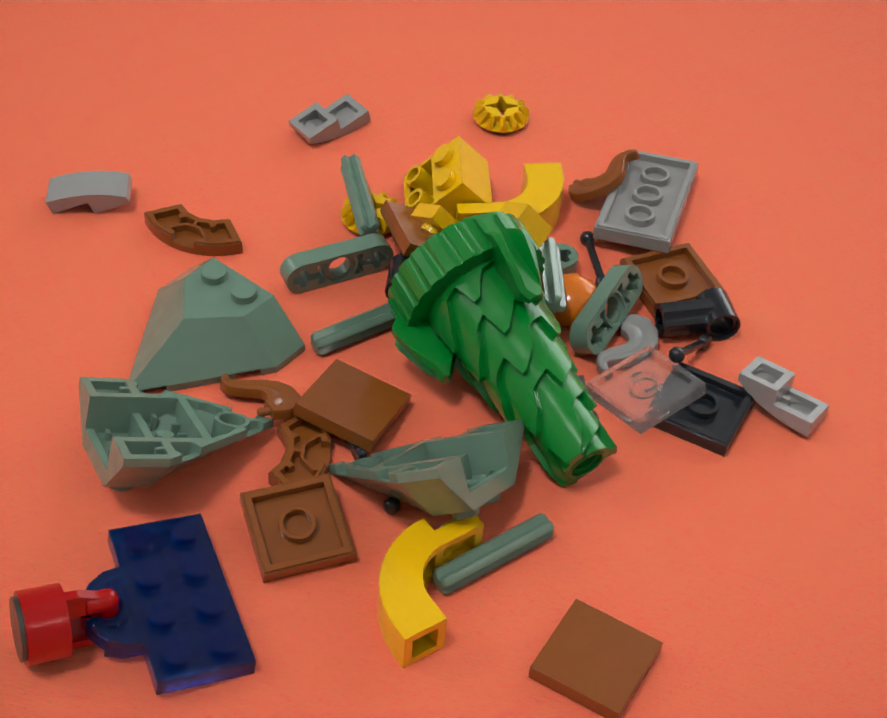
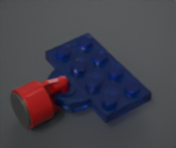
M201 513L108 530V545L116 568L99 574L88 584L86 590L64 592L60 583H53L16 590L9 599L10 620L19 661L21 663L24 662L27 667L71 658L73 649L96 644L104 650V657L126 659L144 655L156 695L250 675L255 672L256 659Z

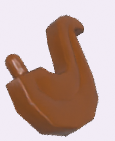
M631 149L619 153L612 159L606 172L600 176L574 180L573 184L569 185L568 190L571 199L578 202L593 200L616 189L621 185L626 176L628 164L640 158L638 151Z
M223 374L220 380V389L229 396L264 400V408L257 410V414L260 417L270 415L273 420H279L295 416L293 415L294 406L301 396L292 386L280 381L230 379L229 374Z

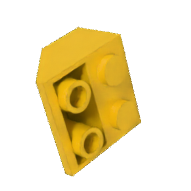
M457 136L448 144H443L437 148L434 154L423 163L413 166L404 176L405 206L416 209L419 203L441 205L455 218L457 203H492L488 161L460 136Z

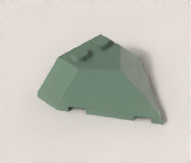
M212 258L186 270L158 289L129 380L139 383V391L165 386L168 391H177L220 383L223 374H229L230 379H235L234 374L259 370L261 375L277 373L305 351V344L273 294L219 260Z
M79 378L82 445L103 486L114 490L127 491L133 487H150L177 469L273 427L274 420L272 418L260 417L258 415L256 418H247L242 414L232 412L231 407L164 390L162 394L141 392L138 390L139 383L123 378Z
M520 419L482 425L467 429L466 432L458 436L445 438L439 436L372 453L369 457L345 463V461L329 464L330 474L394 497L432 516L452 514L454 520L470 518L480 513L479 507L499 501L501 499L500 493L515 484L524 431L523 421Z

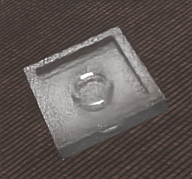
M650 345L586 382L587 390L594 401L639 434H642L706 394L704 381L677 363L672 362L668 357Z

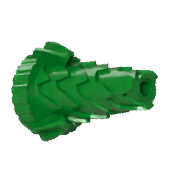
M496 211L464 218L460 222L451 224L443 228L441 232L428 238L424 244L417 247L410 254V257L401 264L399 271L393 276L392 285L388 290V304L392 309L391 313L395 319L391 331L396 339L395 345L412 363L426 374L436 378L440 384H447L451 381L455 366L463 378L473 388L478 390L488 405L500 414L505 422L522 419L524 426L523 437L543 468L562 487L572 485L578 479L597 468L605 457L616 454L617 446L593 412L597 404L576 374L578 370L567 351V346L559 336L561 334L560 324L546 305L540 277L544 271L543 264L545 263V258L542 255L543 253L522 222L510 213L504 214V212Z

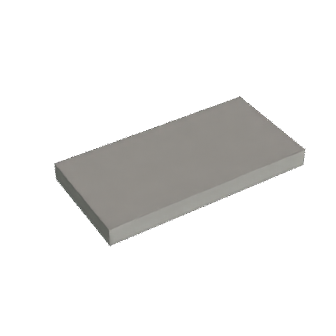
M638 151L640 158L628 164L623 182L608 194L595 223L593 238L668 253L696 178L699 163Z

